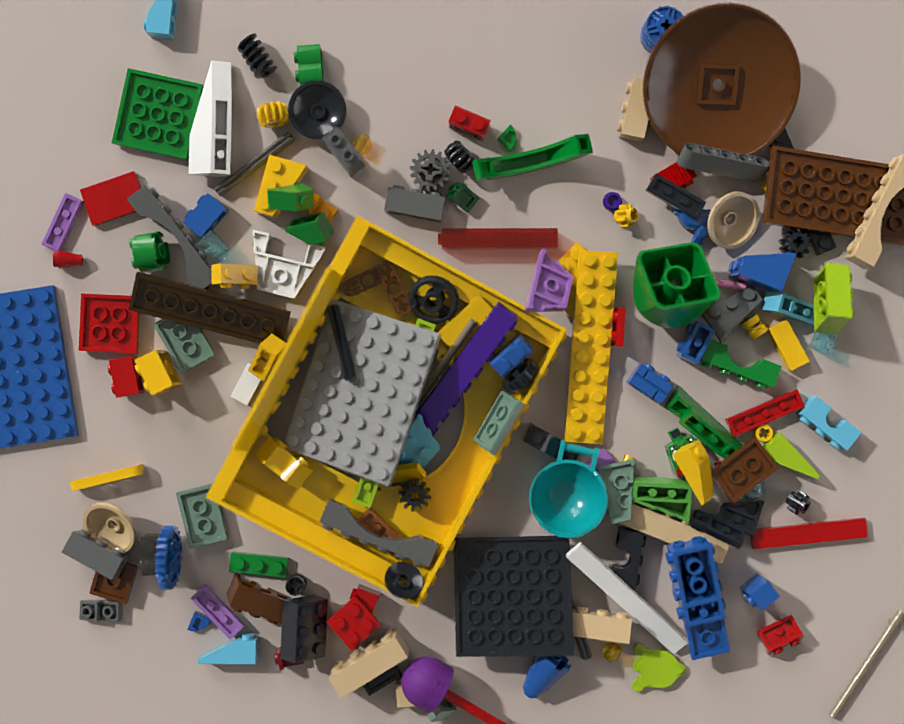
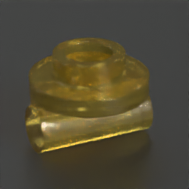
M362 133V135H358L353 140V147L359 154H366L371 150L372 142L367 134Z
M609 642L603 649V656L612 663L619 659L624 649L615 642Z

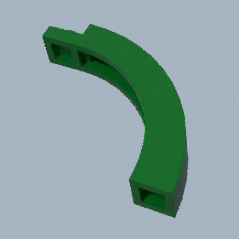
M579 134L537 149L500 157L476 159L472 163L476 180L486 179L488 181L518 176L567 163L593 153L589 134Z

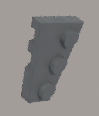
M751 286L710 306L702 313V316L709 327L715 329L714 334L719 342L722 343L731 331H735L744 319H747L763 304V299L756 289Z

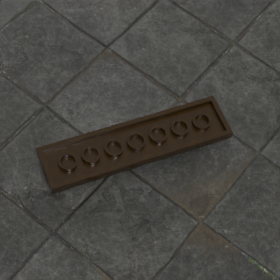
M142 272L136 273L128 309L259 344L271 334L284 341L291 311Z

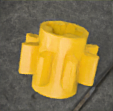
M632 204L619 205V209L614 213L615 222L620 224V228L633 227V223L638 220L637 209L632 208Z

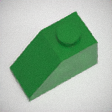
M303 183L267 189L269 209L302 211L314 208L313 189Z
M324 212L293 219L285 228L287 233L309 245L317 243L322 245L328 242L329 237L334 232Z

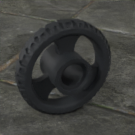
M424 276L413 284L409 292V305L415 316L432 324H440L450 320L455 315L459 306V295L455 286L441 276ZM428 283L433 284V287L427 291L425 296L416 294L421 286ZM444 289H447L451 295V308L443 304L445 300ZM430 297L436 298L438 302H432ZM423 306L426 311L431 313L438 311L439 316L428 315L420 307Z

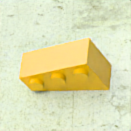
M269 155L254 211L257 214L276 219L282 210L268 208L267 189L299 184L304 175L309 171L308 166Z

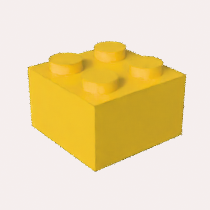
M154 350L135 359L137 364L135 369L140 376L142 375L145 381L143 383L144 387L151 395L164 394L182 385L166 350Z

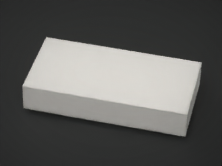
M251 363L247 364L230 396L245 405H249L261 382L259 378L248 372Z

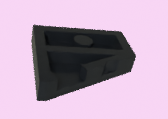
M765 501L722 503L717 517L744 529L745 534L754 536Z

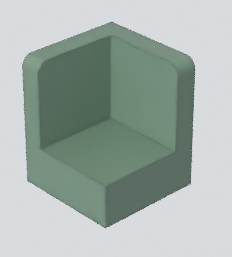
M443 698L437 708L428 714L429 721L447 720L457 711L456 706Z

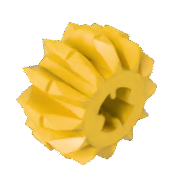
M279 101L265 103L257 108V120L261 127H281L290 121L286 103H280Z

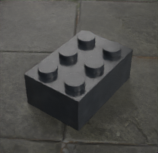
M309 595L283 600L281 659L292 663H299L325 657L328 599Z

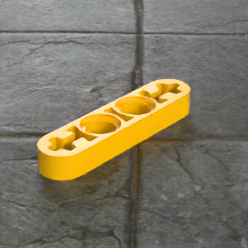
M143 464L70 481L71 490L75 491L141 475L145 471Z

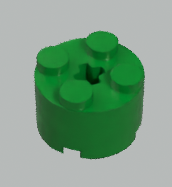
M160 231L135 235L134 238L129 239V246L133 253L131 262L134 269H139L142 273L168 269L166 264L170 263L169 246L167 242H163L161 237H164V235Z

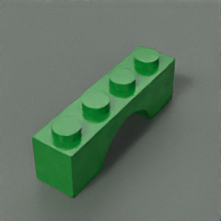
M713 339L710 340L700 360L702 362L701 365L710 369L713 366L717 367L722 374L728 376L731 373L738 376V380L746 383L749 380L756 382V387L765 390L767 387L774 388L782 367L765 359H758L749 367H740L731 360L728 354V345Z

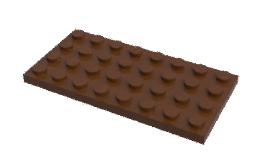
M772 146L762 224L855 238V231L865 219L863 217L864 213L873 202L872 197L881 186L880 181L890 168L889 164ZM904 188L891 199L886 207L880 228L881 242L904 245Z

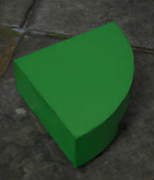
M511 124L497 138L510 152L513 151L516 144V133Z

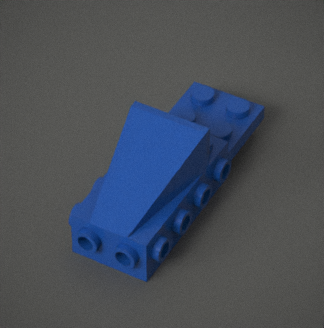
M696 536L689 541L684 542L680 540L667 545L668 552L665 553L668 565L671 564L672 571H669L672 592L675 601H678L679 604L676 611L679 620L682 619L684 623L691 659L696 660L730 652L724 621L726 619L724 613L726 606L724 599L721 597L722 585L717 577L719 569L716 561H714L715 549L713 543H710L705 537Z

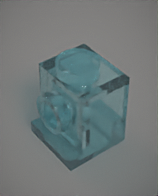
M211 230L197 243L202 248L206 247L204 251L211 258L215 256L222 261L229 254L230 248Z
M815 332L809 347L825 355H832L834 351L831 350V347L835 346L838 337H836V334Z

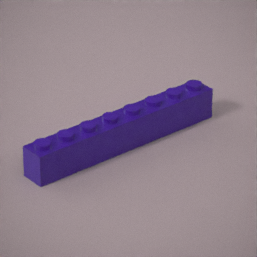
M498 301L418 409L413 420L420 414L426 428L429 427L432 436L438 431L437 425L440 421L444 423L450 414L448 413L449 409L457 406L461 400L459 398L461 393H466L472 385L470 383L472 378H477L483 371L481 366L484 362H489L495 354L493 350L496 346L501 347L506 340L505 334L508 330L512 332L518 324L516 321L517 314Z

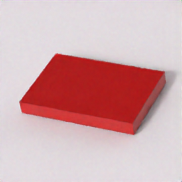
M135 171L80 189L92 226H97L136 212L127 200L128 197L141 188Z

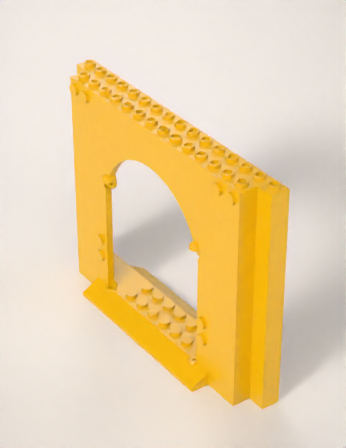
M357 215L231 446L232 449L206 498L387 592L389 591L385 586L384 576L388 567L396 562H408L414 565L422 575L423 586L415 597L402 600L418 607L420 602L423 603L428 595L426 590L429 585L433 586L437 578L435 574L438 568L442 569L444 566L447 551L451 552L456 543L454 540L456 534H461L465 526L463 522L466 516L470 517L474 510L472 505L475 499L479 500L484 490L482 489L484 482H489L493 474L491 469L494 464L498 465L502 457L500 453L503 447L507 448L511 441L509 436L512 430L516 431L521 422L519 420L522 413L525 414L529 408L530 403L528 401L531 395L535 396L539 389L537 384L540 378L544 379L546 376L548 363L554 361L558 353L556 351L558 345H562L565 341L567 329L536 312H526L524 305ZM385 262L392 264L408 298L409 292L417 280L424 276L436 275L447 279L455 286L459 295V306L456 313L462 311L479 294L492 308L499 301L517 314L516 321L518 324L513 331L517 335L519 333L522 334L532 345L533 353L527 359L531 357L538 364V369L535 371L536 374L530 381V384L526 388L523 387L519 391L516 390L513 394L510 393L511 396L524 403V406L496 455L489 453L476 443L474 437L502 390L506 392L501 387L502 381L505 379L498 372L485 383L478 377L472 378L470 381L472 385L466 393L462 392L464 419L459 438L453 450L435 470L426 475L425 478L419 479L418 485L425 481L426 485L424 488H430V491L426 494L431 495V499H424L428 502V506L421 504V511L415 506L414 512H411V505L405 509L404 504L406 502H399V499L404 496L398 495V491H405L401 485L384 486V484L379 483L371 508L403 538L420 534L437 541L438 546L430 566L424 565V567L414 564V560L407 557L406 560L400 559L398 561L389 552L386 553L378 550L377 545L372 543L365 545L359 542L357 537L352 536L348 538L341 535V531L337 529L331 531L322 527L323 524L319 522L329 498L347 505L356 519L368 508L352 502L359 483L356 479L319 460L290 450L298 458L299 456L304 457L309 462L308 466L313 470L302 486L297 489L265 466L255 455L269 437L276 441L278 440V438L268 434L266 423L270 415L277 412L281 404L279 401L280 397L286 395L291 386L288 384L290 378H295L300 369L297 367L299 361H304L309 352L306 348L309 343L313 344L317 338L318 333H316L318 326L322 327L327 318L325 313L332 299L338 301L341 297L362 309L415 326L417 316H415L412 310L407 315H399L395 311L383 284H379L353 297L345 295L342 291V285L346 280ZM382 267L381 275H386L388 280L384 281L386 285L390 281L397 280L395 276L391 278V268ZM366 274L363 277L365 285H372L374 283L373 275ZM360 278L355 279L358 283L354 285L348 283L346 291L354 293V289L360 286V290L364 289L360 283ZM396 283L391 284L389 292L393 295L398 294L400 286ZM428 283L421 286L416 294L425 296L427 291L433 287V284ZM444 289L445 300L443 304L451 308V295L447 289ZM404 294L397 298H393L394 302L398 300L400 306L397 307L398 310L406 312V308L409 305L408 303H403L401 299L405 298ZM430 297L432 302H438L436 298ZM423 306L420 307L428 315L439 316L438 311L431 313L426 311ZM450 320L444 323L435 324L436 326L434 332L437 333ZM440 338L437 346L439 350L437 359L441 362V355H446L450 347ZM456 354L451 359L448 365L451 366L455 359L458 357ZM416 491L415 493L411 492V493H410V494H411V498H412V499H413L414 497L419 498V496H418V493H419V492H418V491Z

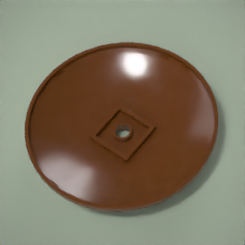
M718 3L693 10L679 18L662 34L648 58L643 77V102L649 122L658 137L679 155L685 143H694L753 156L770 145L784 130L792 117L799 98L801 85L798 55L790 37L780 24L756 8L736 3ZM716 79L722 81V87L719 90L713 88V82Z

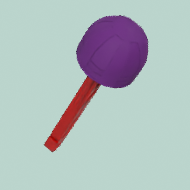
M430 656L419 657L413 660L404 670L402 676L403 693L411 704L428 714L433 712L444 698L487 724H506L450 691L448 688L453 678L454 669L441 660Z

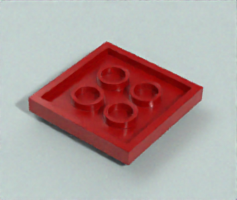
M81 293L78 351L138 354L140 313L128 310L131 296Z

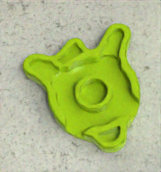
M642 643L634 645L637 659L633 663L632 668L634 671L640 672V675L632 682L634 691L640 692L646 687L666 688L673 684L678 677L684 675L686 670L684 664L677 661L669 651L665 649H649Z

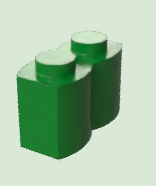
M320 44L297 46V52H294L295 64L298 63V70L295 71L296 82H299L301 86L309 81H324Z

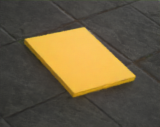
M479 294L462 311L456 313V316L437 333L441 334L440 338L451 347L471 318L477 322L456 352L458 356L493 308ZM508 330L505 334L506 340L501 347L496 346L493 352L495 354L499 353L517 334L514 331ZM485 361L481 366L483 371L478 378L485 383L497 373L490 364V361Z

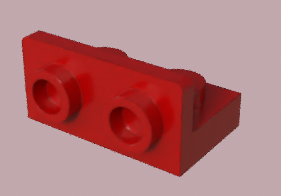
M614 308L612 313L611 346L624 347L626 308Z
M792 614L757 631L766 648L767 655L772 653L774 656L783 652V648L788 645L794 647L800 644V639L804 636Z

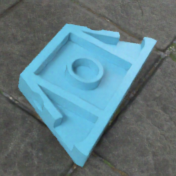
M420 414L412 421L398 465L418 462L424 468L440 450L438 441L432 436L429 427L426 428Z

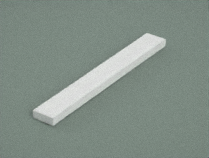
M581 542L566 554V557L673 654L687 644V639Z

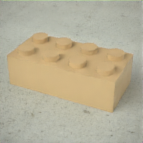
M398 628L387 630L379 640L373 639L366 644V648L361 651L359 649L353 651L349 655L350 658L345 661L341 659L333 665L329 681L341 699L408 658L409 646Z

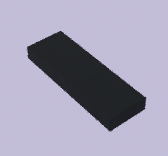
M655 173L645 190L695 220L706 204L704 200Z

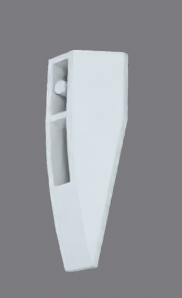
M211 60L189 136L188 175L226 178L230 175L231 62Z

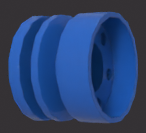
M662 6L653 10L642 26L640 33L641 44L644 49L651 54L656 42L665 32L662 26L668 29L674 22L683 17V14L670 6Z

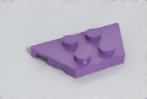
M545 248L539 251L525 307L526 312H559L567 308L573 276L557 260L553 261L546 254L547 250Z

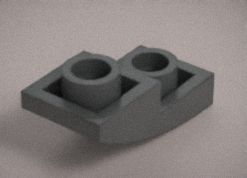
M81 600L79 620L95 622L99 620L121 621L122 603L113 600Z

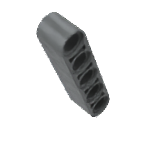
M685 143L677 159L678 165L686 169L756 183L763 181L770 167L769 161L761 157L694 143Z

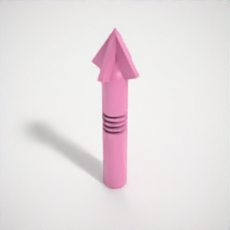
M715 279L718 287L737 290L746 289V283Z

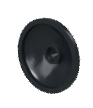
M319 80L309 81L299 86L293 92L289 100L288 114L292 125L301 135L310 139L321 140L334 128L338 127L341 129L346 118V103L340 91L332 84ZM321 109L322 114L316 115L315 111Z

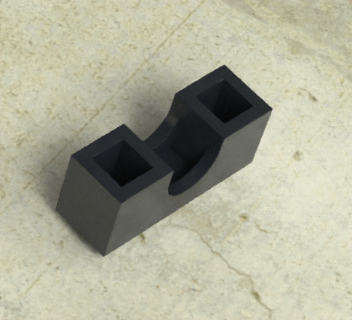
M618 527L615 546L618 549L627 550L629 559L623 565L612 564V571L629 587L635 590L636 585L640 583L638 570L639 566L643 564L641 550L642 547H645L646 536H644L643 532L635 529Z

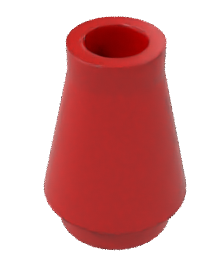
M59 250L53 253V266L59 269L83 266V255Z

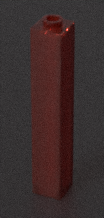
M442 228V233H438V245H442V250L557 249L558 228Z

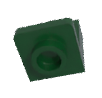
M459 182L451 185L446 195L449 200L456 203L466 213H469L480 199L465 184Z

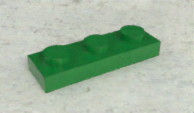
M232 551L229 572L286 578L289 557Z

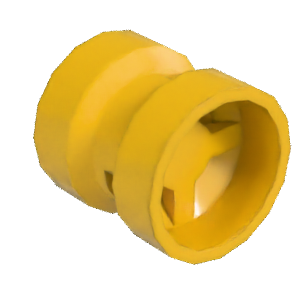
M757 313L741 323V326L749 332L748 335L751 340L761 336L768 330L766 325L760 322V317Z

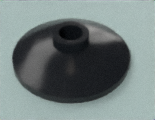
M396 562L390 565L385 572V586L395 597L401 599L413 598L420 592L423 586V578L420 571L408 562Z

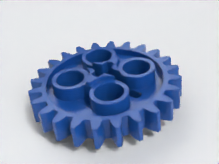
M167 525L159 533L160 539H157V554H155L156 580H158V585H160L162 590H172L174 586H177L178 576L182 568L181 561L183 560L181 557L183 550L180 531H178L176 526Z

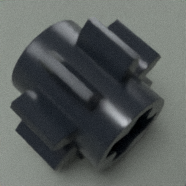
M801 490L797 493L792 491L786 498L787 509L796 515L799 512L804 514L811 505V502L808 500L809 496Z

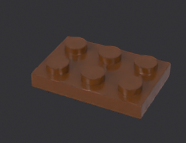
M753 437L713 467L711 474L729 501L735 503L778 470L779 467L758 439Z

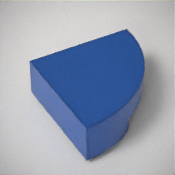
M195 611L187 630L197 631L204 629L211 623V620L207 615Z

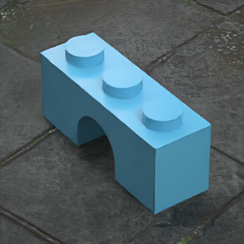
M810 396L804 403L805 407L799 409L796 413L801 417L799 420L803 424L814 427L816 429L814 432L821 438L826 437L831 441L829 444L836 450H848L862 433L847 420L840 419L835 426L830 427L826 422V416L831 407L817 396Z

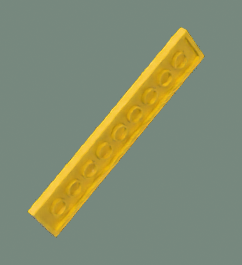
M579 250L564 429V440L566 442L603 444L618 252Z

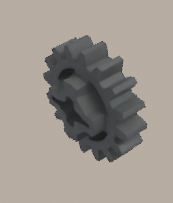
M434 149L429 154L427 150H424V155L417 154L418 160L412 159L415 166H410V170L414 171L410 176L411 178L416 177L413 183L415 185L420 183L419 189H423L425 186L427 192L430 191V188L437 191V186L444 188L443 181L449 182L446 175H451V171L447 170L451 167V164L445 163L448 160L447 157L441 158L442 152L436 155ZM425 159H428L425 164H420ZM435 160H438L442 164L443 168L438 167L435 163ZM429 167H433L432 175L428 174L427 170H429ZM418 173L424 175L426 181H423L419 177ZM436 177H441L438 181L433 183V180Z

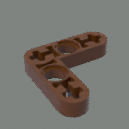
M385 262L346 280L342 285L343 293L353 297L379 284H383L395 311L399 315H407L411 311L406 291L395 268L390 263ZM384 266L391 268V278L395 276L397 279L390 281L387 285L384 282L388 280L387 276L381 275L382 267ZM366 274L373 275L374 283L372 285L364 284L363 277ZM360 278V283L364 289L360 290V286L354 289V293L347 292V284L351 283L354 285L358 283L355 279ZM394 283L400 286V292L396 295L389 292L390 285ZM404 294L405 298L401 299L403 303H408L407 311H399L397 307L400 304L398 300L394 302L393 298Z

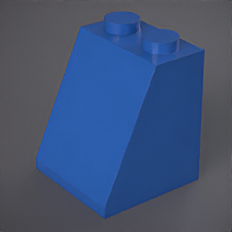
M796 254L747 255L737 258L729 265L728 271L730 274L728 277L763 291H782Z

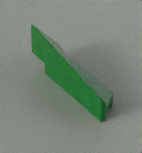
M680 386L675 389L665 408L681 417L679 419L680 425L721 458L728 457L743 445Z

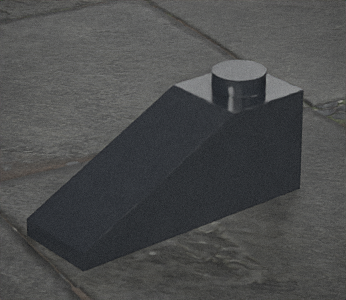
M531 423L522 440L557 459L561 439ZM564 451L562 460L576 461L579 454Z

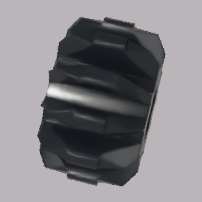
M455 140L444 150L446 157L460 173L465 174L473 168L472 161L475 158L460 141Z
M788 228L787 232H782L781 234L783 239L778 240L779 243L783 244V246L779 247V250L785 249L784 253H795V258H803L804 254H809L810 252L807 247H812L813 245L808 242L812 236L806 237L807 230L801 231V229ZM796 239L795 242H798V246H795L796 244H793V240Z
M418 478L415 479V484H412L411 480L408 479V487L405 484L401 485L405 491H398V495L404 496L399 499V502H406L404 504L405 509L411 505V512H414L415 506L421 511V504L428 506V502L424 499H431V495L426 494L430 491V488H424L426 485L425 481L418 485ZM418 491L419 498L414 497L412 499L410 493Z

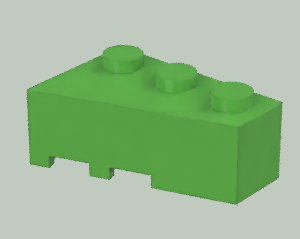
M634 476L632 501L654 510L657 509L689 523L692 488L686 479Z

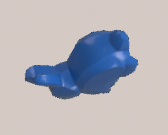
M675 209L674 215L678 216L679 223L683 228L694 230L695 235L691 242L701 246L703 238L709 236L707 223L711 210L702 209L695 220Z

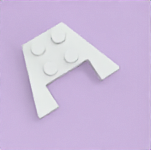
M253 229V248L255 264L257 265V290L296 299L325 253L326 247L308 244L304 262L267 254L271 234Z

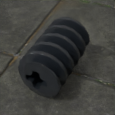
M253 33L244 38L239 43L237 49L242 53L243 59H246V64L254 72L255 78L261 79L271 75L277 69V66L270 67L274 61L272 59L266 60L270 55L268 53L262 54L265 51V47L258 48L261 41H254L257 35Z

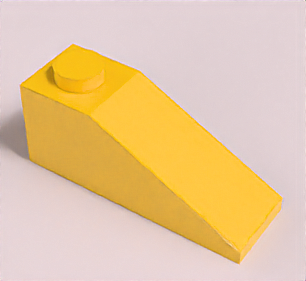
M700 440L682 446L672 456L700 504L704 505L714 496L709 456Z

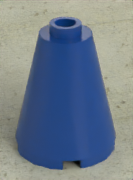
M533 656L522 686L524 694L531 699L539 698L571 668V664H567L569 659L566 656Z

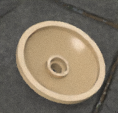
M731 192L720 198L713 206L708 218L707 227L711 240L716 245L725 249L738 248L748 242L754 235L760 219L759 206L756 200L744 192Z
M96 503L90 506L84 513L83 527L84 530L92 534L91 537L103 539L108 542V546L114 549L116 547L124 552L130 550L136 541L134 524L130 517L119 507L108 503Z

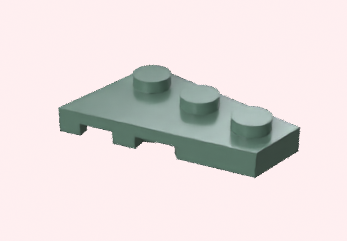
M635 459L597 467V472L606 487L608 496L607 513L610 525L631 520Z

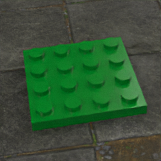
M128 68L112 144L188 160L189 136L204 85Z

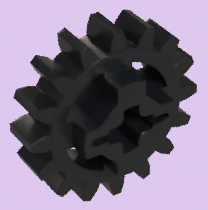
M531 357L524 359L523 362L504 377L505 380L502 381L501 387L508 394H513L516 390L519 391L523 387L526 388L538 369L536 361Z

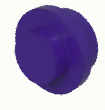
M609 192L603 198V206L608 211H616L619 209V205H622V198L616 192Z

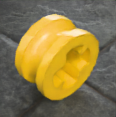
M763 424L756 427L753 434L759 441L767 442L772 439L773 430L770 426ZM760 429L767 430L768 433H765L766 437L759 436V433H761Z

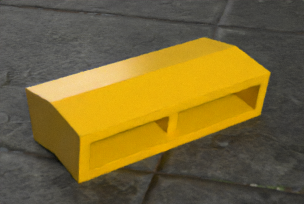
M787 318L768 327L767 333L788 371H792L810 362Z

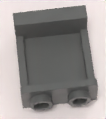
M338 127L322 138L329 151L350 177L365 167L360 154Z

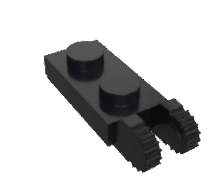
M700 510L693 511L692 516L694 519L690 522L691 528L697 531H704V533L733 547L741 548L745 535L744 529L712 514Z

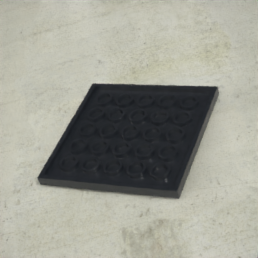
M558 536L454 538L456 541L454 545L456 657L574 656L571 563L566 557V554L570 551V538Z

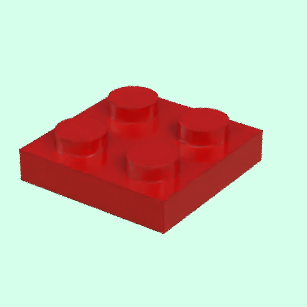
M354 595L326 620L327 624L351 651L381 626V622L357 595Z

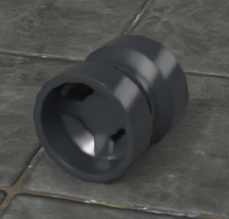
M301 573L291 575L285 585L288 594L292 596L300 595L307 586V579Z

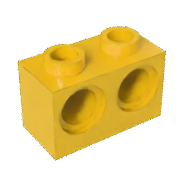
M273 334L268 336L260 344L248 372L264 382L269 377L287 343Z

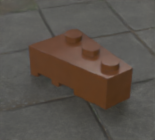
M235 573L226 593L231 609L236 612H248L254 618H266L267 621L273 624H282L283 600L291 599V597L269 587L265 589L256 586L257 582L253 580L248 583L240 579L241 575Z

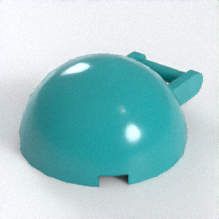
M561 440L557 461L544 467L534 478L529 493L530 509L539 525L550 534L563 538L581 537L593 528L595 529L603 519L607 509L608 496L605 483L595 471L600 448L590 449ZM564 451L593 457L591 467L575 460H562Z

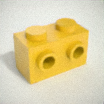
M224 263L211 265L212 285H220V288H232V285L238 286V289H250L251 285H257V265Z

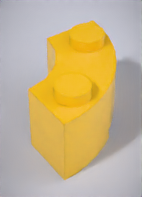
M269 437L255 455L285 482L299 489L313 472L308 466L309 462L302 456L298 458L286 448L288 445L278 438L276 441Z

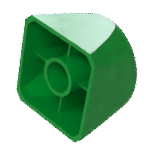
M695 242L643 250L636 257L633 282L634 303L639 313L646 320L664 328L685 326L718 300L721 294L702 247Z

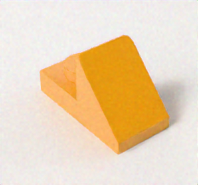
M314 193V208L305 210L311 215L324 212L329 223L338 212L335 207L316 193Z

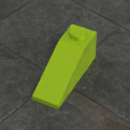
M774 433L772 439L762 444L776 464L816 479L820 477L782 433Z

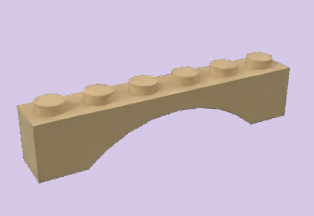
M904 154L894 157L890 161V168L887 174L882 177L880 181L881 186L873 195L871 206L864 213L863 217L865 219L856 229L854 241L847 247L846 251L848 253L845 259L863 269L874 267L883 250L880 233L882 217L891 199L904 188Z

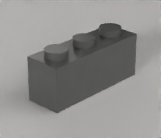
M393 185V188L388 187L384 207L386 213L441 223L445 205V197H442V194L431 192V195L424 194L423 190L420 189L408 191L404 190L405 187Z
M84 529L71 533L62 550L63 554L111 580L119 578L129 559L128 556L124 555L125 552L116 547L114 549L108 546L107 541L91 537L92 534Z

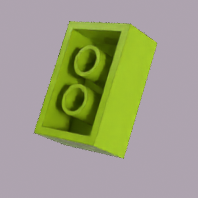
M825 263L813 279L814 332L838 335L845 328L846 324L853 319L854 308H852L851 304L853 291L850 285L852 282L850 265Z

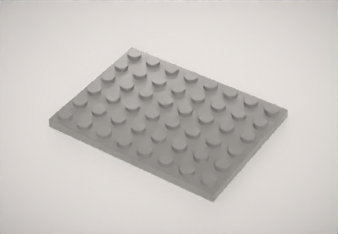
M332 299L331 305L337 304L340 308L356 378L351 381L344 380L328 312L284 443L288 445L286 448L386 486H391L441 334Z

